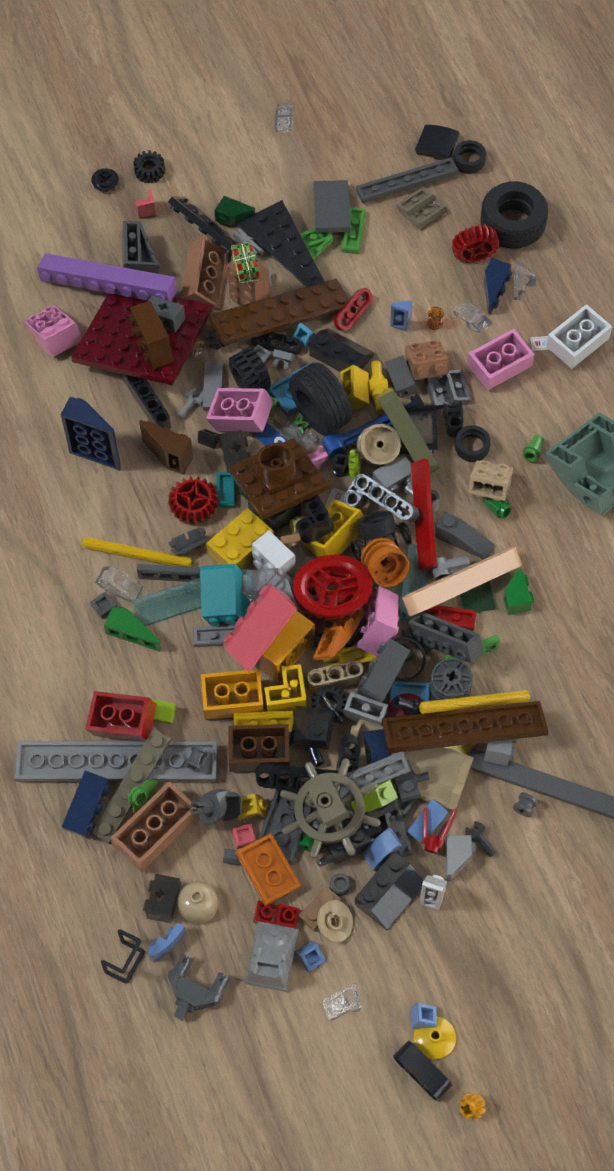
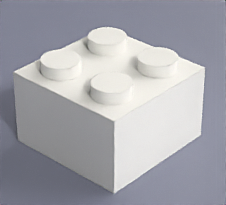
M269 530L252 544L253 565L258 570H262L269 581L283 573L290 577L296 573L295 554Z

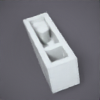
M427 875L422 884L419 904L439 910L447 887V881L438 875Z

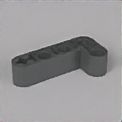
M359 474L355 477L344 495L345 504L357 509H362L370 498L405 521L415 522L420 516V511L415 505L374 478L364 474ZM367 480V485L363 488V482ZM381 489L382 494L380 497H377V492ZM357 496V502L353 504V498ZM396 499V505L392 507L391 503ZM404 508H405V509H408V511L410 512V514H408V513H406L405 511H402V510H403Z

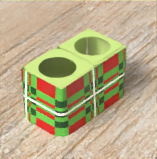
M252 243L232 245V257L239 283L243 284L260 280Z

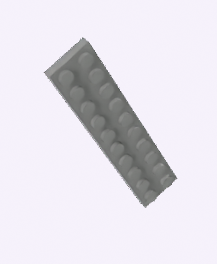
M18 741L15 781L80 782L86 770L107 778L109 782H122L145 742ZM170 741L148 780L153 779L157 782H216L217 741ZM192 746H199L208 752L207 757L202 762L200 772L192 771L184 765L191 755Z

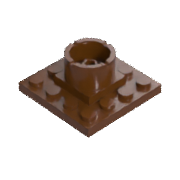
M295 438L283 443L268 444V446L262 447L256 455L228 467L230 475L262 520L330 490L328 482Z

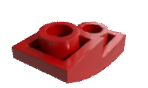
M258 900L253 922L258 923L259 921L296 929L300 908L284 904L264 906L263 902Z

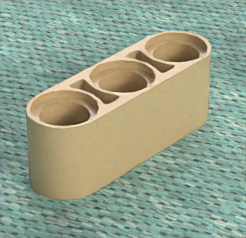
M351 661L311 670L307 675L308 689L314 693L315 691L318 692L320 687L325 689V685H328V688H331L333 685L335 689L357 685L363 677V666L357 661ZM357 671L359 674L351 675L350 672ZM338 675L340 678L332 679L331 676ZM319 679L320 682L313 683L312 680Z

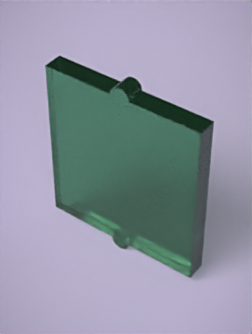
M490 581L460 594L463 609L477 611L479 614L483 611L495 610Z

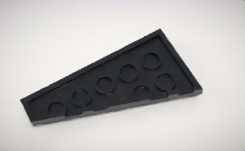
M172 196L169 199L168 203L172 205L170 207L178 214L181 212L185 215L184 219L199 226L198 230L201 233L209 234L213 237L212 241L215 244L223 245L227 248L225 251L232 256L231 246L236 245V241L227 235L224 236L225 231L205 214L200 215L199 208L187 203L189 200L186 197Z
M283 200L236 223L239 229H242L249 237H252L265 252L291 272L305 287L325 282Z

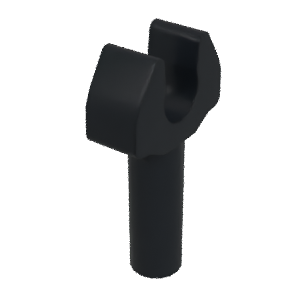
M474 821L473 825L478 832L472 833L466 827L465 835H471V841H477L487 855L492 857L496 852L483 836L485 826Z

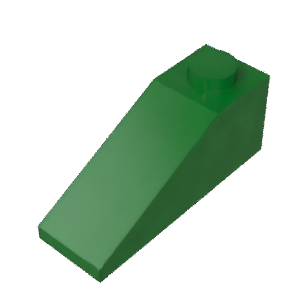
M112 607L104 624L107 635L160 652V640L128 609Z

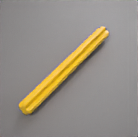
M83 537L82 547L172 566L191 567L192 559L189 557L175 556L174 554L90 537Z
M521 690L421 702L419 709L422 714L520 703L527 702L530 699L529 691Z

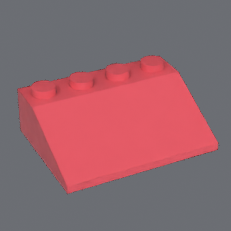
M271 583L268 586L265 585L260 590L259 598L250 603L246 615L238 619L235 624L236 628L232 633L229 632L223 640L225 649L248 672L255 666L297 610L289 596Z

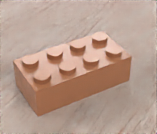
M169 781L111 837L113 846L138 870L143 872L199 817V814L191 813L190 809H196V807H190L192 802Z

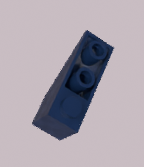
M491 258L484 276L489 315H491L493 309H497L500 301L498 298L500 295H504L506 290L505 284L510 282L513 272H510L511 264L495 258Z

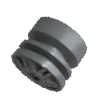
M452 658L441 660L432 670L430 683L432 700L469 697L473 679L469 666L459 659Z

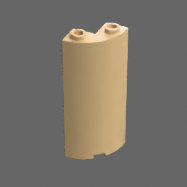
M362 719L359 720L356 726H352L350 734L357 737L360 745L358 769L367 766L363 731L383 729V726ZM351 744L349 749L353 748L355 744ZM445 747L403 752L415 774L426 771L429 774V780L418 782V788L421 793L420 799L428 802L434 799L443 807L452 810L456 809L474 757ZM393 778L390 779L394 790H397Z

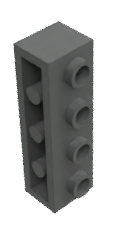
M425 612L418 613L408 622L411 636L415 641L444 652L447 655L454 656L461 661L472 664L484 653L481 637L478 633Z

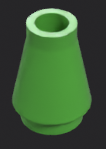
M535 435L523 449V457L527 461L535 462L540 458L544 438L540 435Z

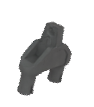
M181 954L174 970L171 969L167 974L177 999L175 1005L178 1008L174 1016L183 1021L188 1011L192 1013L193 1010L197 1011L219 1005L223 1000L222 993L230 981V977L227 975L223 976V973L219 972L212 987L207 989L187 979L185 974L193 959L189 956L186 958L185 954Z

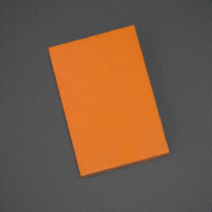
M272 833L235 852L264 906L301 888L299 880Z

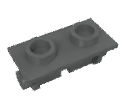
M197 527L188 531L189 539L187 540L184 534L172 538V541L169 542L172 549L171 552L175 556H183L193 548L204 547L210 540L205 536L206 531L204 527Z

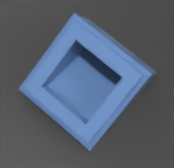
M310 941L295 951L308 972L326 961L317 943L314 941Z
M416 1003L412 1007L411 1028L437 1027L435 1006Z

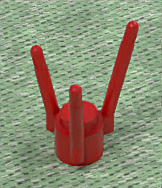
M424 808L421 844L425 845V851L437 855L440 854L444 839L452 825L457 809L453 810L440 836L430 834V838H428V808Z

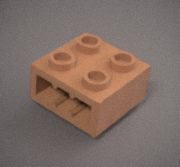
M440 340L412 343L405 346V361L413 380H422L434 376L441 377L449 374V358Z

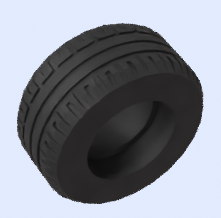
M519 181L501 183L492 188L483 199L480 218L481 226L485 224L495 229L499 238V246L510 249L527 247L540 239L545 231L548 204L542 193L532 185ZM514 209L522 211L528 217L523 220L514 221L503 217L500 213L505 210Z
M313 362L291 376L289 388L292 398L303 418L317 433L330 435L350 422L352 417L351 403L343 386L329 368L322 363Z

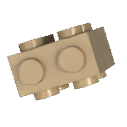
M485 460L476 461L470 476L468 493L476 497L484 496L495 501H505L511 484L513 468L505 464H491Z

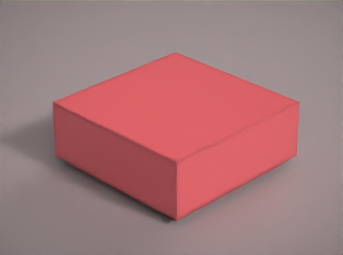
M252 823L232 828L237 849L256 841Z

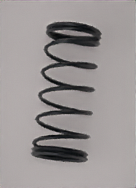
M402 521L399 525L396 524V526L400 529L405 543L410 545L412 543L411 534L407 525ZM393 531L391 535L393 536L396 545L399 547V544L395 538V532ZM357 538L356 541H351V548L355 559L361 562L362 553L357 540L364 547L367 543L366 539L364 544L362 540Z

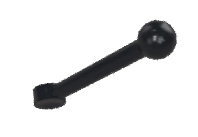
M320 689L318 696L324 699L330 710H335L326 697V691ZM336 712V722L338 724L343 723V717L339 716Z

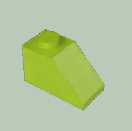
M391 780L378 784L376 790L363 796L365 813L381 808L398 798ZM354 800L350 802L349 805L351 810L355 812Z

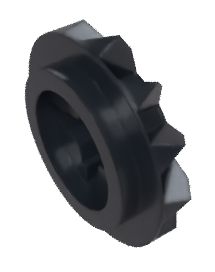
M108 168L97 170L91 178L95 189H99L100 192L106 190L107 193L110 189L114 190L119 181L118 174ZM102 179L108 180L109 183L102 182Z

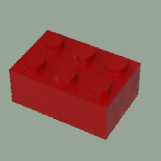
M94 691L85 729L94 736L146 742L152 730L157 704L149 697Z

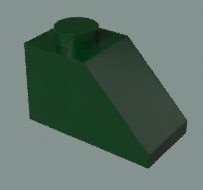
M223 196L214 210L215 221L221 225L234 227L237 226V222L255 214V208Z

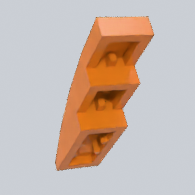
M364 610L355 611L354 615L350 617L347 615L343 619L338 620L337 618L332 627L325 628L313 659H328L338 653L354 634L365 613Z

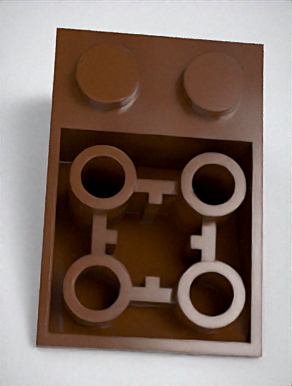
M140 420L142 441L167 469L184 475L193 459L191 438L185 434L172 432L169 428L156 426L150 421Z

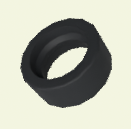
M463 141L455 147L453 160L459 171L467 174L477 173L485 166L486 150L477 141ZM465 152H473L480 159L474 162H467L461 159L460 155Z
M469 425L463 427L457 433L455 451L461 459L468 462L483 460L490 450V436L486 430L479 426ZM467 437H477L483 441V448L477 451L467 450L462 446V440Z
M376 511L363 516L358 521L362 538L365 539L381 538L396 529L395 520L390 511Z

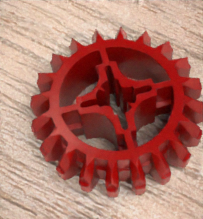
M478 224L474 227L465 228L464 231H459V234H456L452 240L454 256L460 262L465 261L466 263L479 262L487 257H492V254H495L496 250L499 249L497 232L491 226H486L485 224L482 226Z
M190 476L187 481L183 478L182 483L177 481L176 487L172 486L171 492L168 495L170 512L174 514L175 519L179 518L181 523L186 520L188 525L191 521H194L195 525L199 520L204 523V518L210 519L211 514L216 512L215 508H218L217 500L219 498L217 490L213 488L211 482L207 483L206 478L200 481L199 476L196 480ZM179 503L183 504V506H187L188 509L182 507Z

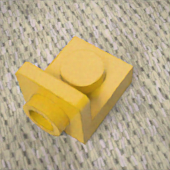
M256 793L241 797L242 814L236 819L241 821L257 815L262 818L267 816L266 810L268 805L264 797Z

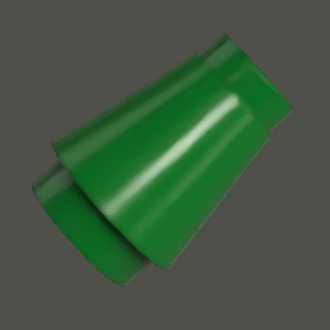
M485 497L483 501L497 518L505 519L512 510L509 502L503 500L495 501Z

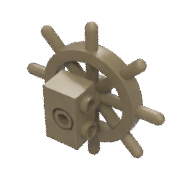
M347 758L342 760L338 774L324 773L318 775L313 764L307 762L305 768L311 779L301 787L298 794L286 790L280 792L282 798L295 802L294 811L297 820L284 827L282 833L288 835L301 828L307 836L314 840L310 851V858L312 859L317 858L322 843L334 844L342 842L348 855L353 856L355 849L349 838L359 829L361 824L365 823L374 827L380 825L379 819L365 815V802L363 798L364 795L376 790L378 784L371 782L359 789L351 779L346 777L350 761ZM342 786H344L351 793L340 798L339 793ZM355 800V812L347 810L345 805ZM307 805L316 808L317 811L305 816L304 807ZM346 818L352 819L344 828L341 821ZM317 819L320 823L318 831L309 826L311 822ZM334 825L337 832L326 833L327 828Z

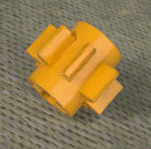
M469 1091L458 1101L461 1104L459 1111L467 1120L473 1117L476 1121L486 1112L484 1108L485 1100L479 1093L472 1095Z

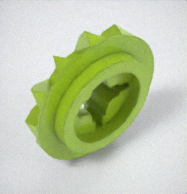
M352 449L349 455L350 477L355 479L361 472V457L357 449Z

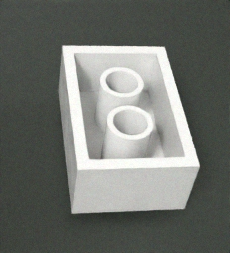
M586 304L548 334L546 347L573 369L610 339L612 326Z

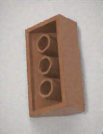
M205 235L200 236L189 244L181 298L211 304L213 310L218 311L221 309L229 254L225 251L226 249L215 244Z

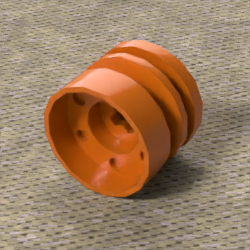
M383 537L374 539L362 551L361 563L369 570L372 579L379 586L386 588L394 587L402 583L407 577L410 570V562L407 556L391 539Z

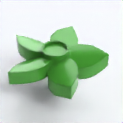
M301 415L297 416L296 421L288 420L292 426L289 431L292 433L297 431L299 435L303 436V429L307 428L309 423L302 421Z

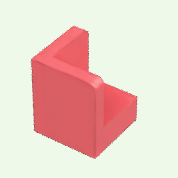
M148 190V199L135 201L139 219L156 216L152 192Z

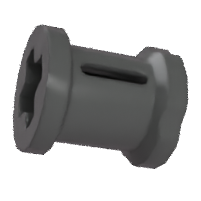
M192 746L191 755L184 765L192 771L200 772L202 762L207 757L208 752L199 746Z

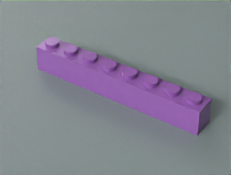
M45 253L37 266L41 281L148 301L151 296L172 301L177 292L175 277L47 253Z

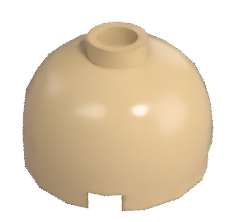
M191 882L184 886L177 899L178 911L181 917L195 925L205 924L212 920L219 907L218 897L214 889L203 882Z

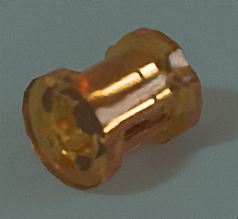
M440 307L430 308L427 325L432 330L440 329L443 326L444 311Z

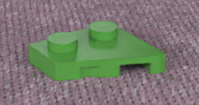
M314 228L300 233L313 260L333 242L330 232L316 233Z

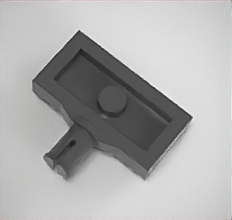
M409 760L407 762L411 771L393 778L401 802L421 798L418 782L429 780L427 771L415 774Z

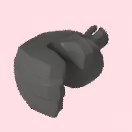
M223 789L212 790L204 794L199 801H193L190 807H196V809H190L192 814H199L202 823L205 826L215 824L216 820L229 821L238 818L242 814V799L236 792Z

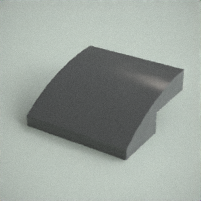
M449 370L447 375L425 378L431 403L437 405V409H442L443 403L452 405L458 404V402L466 404L471 401L463 370Z

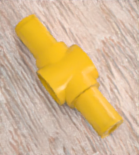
M372 361L369 394L374 399L376 414H385L376 396L388 389V381L382 374L381 361Z

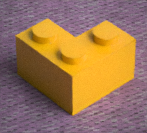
M301 664L281 667L283 685L264 687L267 712L296 711V706L307 707Z

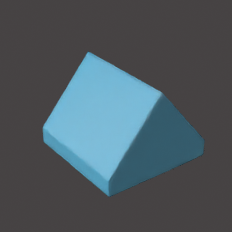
M299 323L292 337L298 338L301 345L306 348L315 334L305 325Z

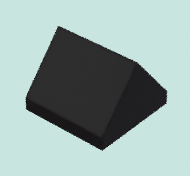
M208 429L198 431V443L215 449L221 435Z

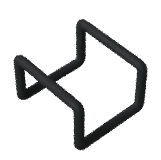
M118 929L117 932L121 943L133 950L123 969L105 960H101V965L105 974L123 983H128L144 955V950L139 947L141 944L140 938ZM123 935L136 941V944L125 941ZM136 951L140 952L126 979L108 971L107 967L120 973H125Z

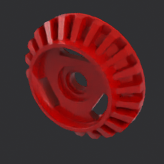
M332 554L312 559L299 569L293 581V593L296 602L299 603V607L302 610L305 609L307 614H314L319 619L323 617L327 618V620L337 618L339 620L347 615L350 617L354 615L355 611H361L363 605H367L369 597L372 596L373 584L369 570L360 561L345 555ZM331 585L338 586L336 590L328 589ZM315 589L318 601L310 597V590ZM353 596V598H352L351 600H349L348 602L344 603V602L347 601L350 597Z

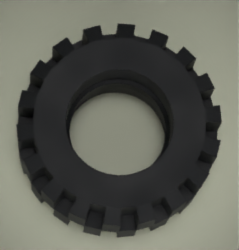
M248 347L229 357L230 371L239 388L267 390L271 387L268 371L260 356L252 348Z

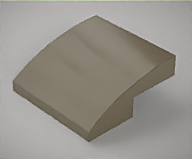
M423 187L396 204L399 211L418 229H422L446 213V207L436 201L434 194Z

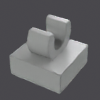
M274 349L273 357L277 358L274 366L278 367L279 362L284 361V369H288V360L293 361L295 354Z

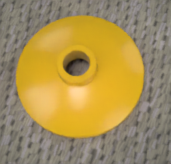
M437 1017V1027L415 1029L413 1039L415 1046L427 1058L437 1060L448 1056L453 1051L456 1044V1033L453 1026L446 1019ZM438 1033L439 1038L433 1039L431 1034Z

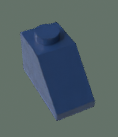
M383 729L363 731L367 765L391 756V753L387 751Z

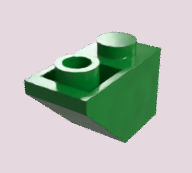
M522 568L517 570L504 590L503 600L508 615L530 611L531 605L534 603L533 593L529 592L527 587L529 586L528 577L523 574Z

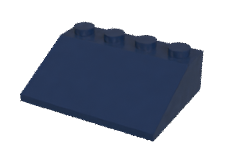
M70 397L60 414L69 453L120 471L121 463L114 429L85 400Z

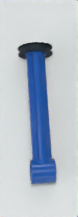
M415 394V397H410L411 403L405 406H422L424 403L421 397ZM387 414L341 435H337V433L326 435L321 443L329 457L333 459L337 454H344L346 448L357 444L359 435L369 426L376 424L394 426ZM428 414L409 415L411 419L417 416L421 421H423V417L425 419L428 418Z

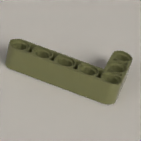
M390 387L376 396L377 400L413 461L416 462L423 458L429 459L430 474L439 469L437 462L394 389Z

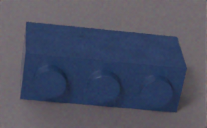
M86 770L84 771L62 824L64 830L87 838L88 834H92L95 828V823H93L95 816H99L103 808V804H101L104 796L107 797L111 788L107 778Z

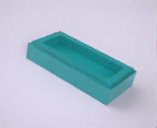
M216 472V490L219 498L217 500L218 508H235V480L229 472Z

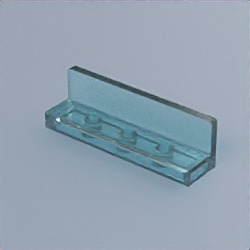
M414 544L408 545L407 558L410 562V570L403 581L399 609V620L410 621L417 615H408L402 597L427 586L429 570L419 571L416 545Z
M200 578L133 599L132 605L137 619L145 626L200 609Z

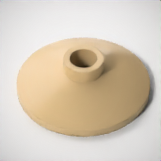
M330 900L325 902L319 909L317 924L321 934L327 940L341 942L350 935L353 927V918L349 908L343 902Z

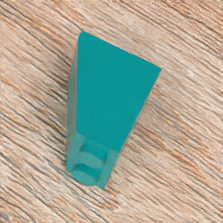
M236 564L202 566L200 568L202 617L211 626L222 624L235 625L241 616L244 617L247 613L252 581Z

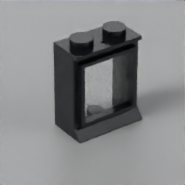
M437 405L404 406L431 453H434V450H438ZM400 438V451H404V455H410Z

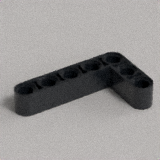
M120 374V377L149 421L156 426L170 429V415L148 381Z
M352 734L343 736L340 741L336 770L315 768L317 774H338L342 760L345 758L349 759L350 763H352L347 773L357 770L360 757V745L357 737ZM349 744H355L351 749L346 748ZM261 763L255 769L256 782L263 788L299 791L306 783L300 781V779L303 777L311 779L305 767ZM263 773L269 774V776L266 778L260 777V775ZM283 775L289 776L286 780L280 779Z

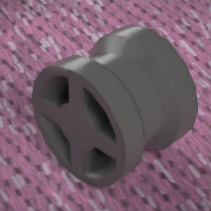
M521 792L518 797L519 801L514 804L513 809L522 816L531 817L533 814L532 809L537 806L538 800L528 793Z

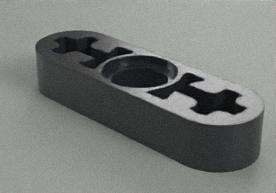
M271 332L261 335L259 340H256L258 336L251 338L253 346L256 347L259 344L266 350L274 351L276 349L295 355L301 351V342L295 337ZM274 339H278L281 343L279 345H273L271 344V341Z

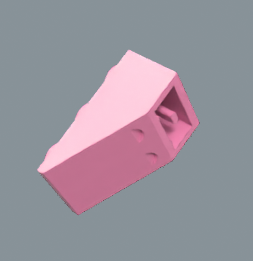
M55 305L46 307L44 311L32 315L24 321L45 352L52 358L80 343L82 339L76 323Z

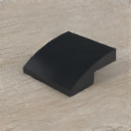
M425 125L415 148L416 154L433 155L434 159L450 158L460 135L459 131L444 126Z

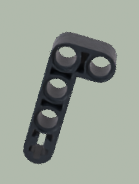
M319 495L302 502L309 515L300 519L295 527L304 543L314 542L333 531L334 523Z

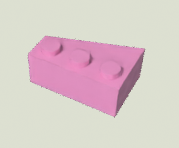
M381 586L376 588L369 598L364 616L368 620L366 627L363 626L361 628V633L364 635L358 641V648L377 656L378 653L376 651L380 644L397 635L399 627H397L399 620L398 610L400 604H398L399 595Z

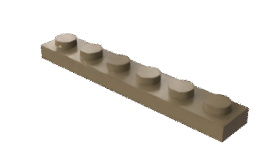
M153 728L92 831L94 836L108 844L111 843V837L118 831L132 807L128 802L130 791L148 780L170 743V737Z

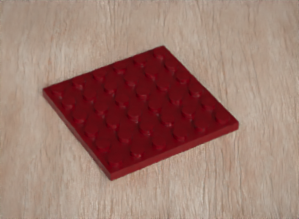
M108 293L71 357L72 362L173 386L213 310L212 305L174 296L171 302L184 306L185 320L176 333L166 330L169 336L173 363L152 369L150 363L145 362L144 351H140L137 344L138 339L133 337L131 329L134 326L131 325L129 320L131 315L130 307L148 301Z

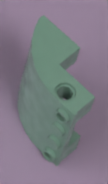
M599 412L548 450L545 456L565 487L584 505L603 516L614 507V420Z

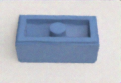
M413 301L391 304L390 326L404 331L408 330L412 319Z

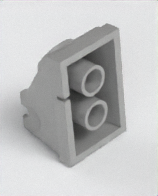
M258 921L245 984L287 992L299 929Z

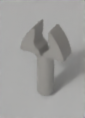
M197 388L184 394L188 402L178 413L180 418H185L194 405L202 407L203 392L194 399Z

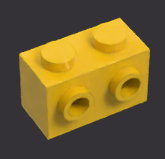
M355 365L340 372V383L349 398L352 409L357 411L369 404V373Z

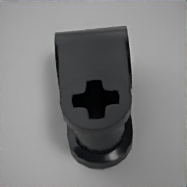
M462 402L452 405L443 403V418L445 420L446 432L452 438H456L457 433L463 428Z

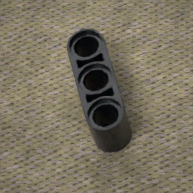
M408 1040L393 1055L395 1061L435 1101H438L452 1087L450 1080L411 1041Z

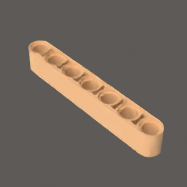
M516 547L505 549L403 596L402 599L408 615L418 614L520 567L522 563Z

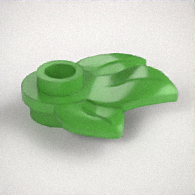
M146 780L141 786L134 787L130 791L128 802L133 806L134 814L157 793L154 790L157 785L156 780Z

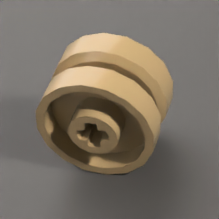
M385 424L369 426L361 432L357 440V451L360 453L361 459L375 466L388 464L393 461L401 448V441L397 431ZM378 441L379 443H382V447L378 448L376 445Z

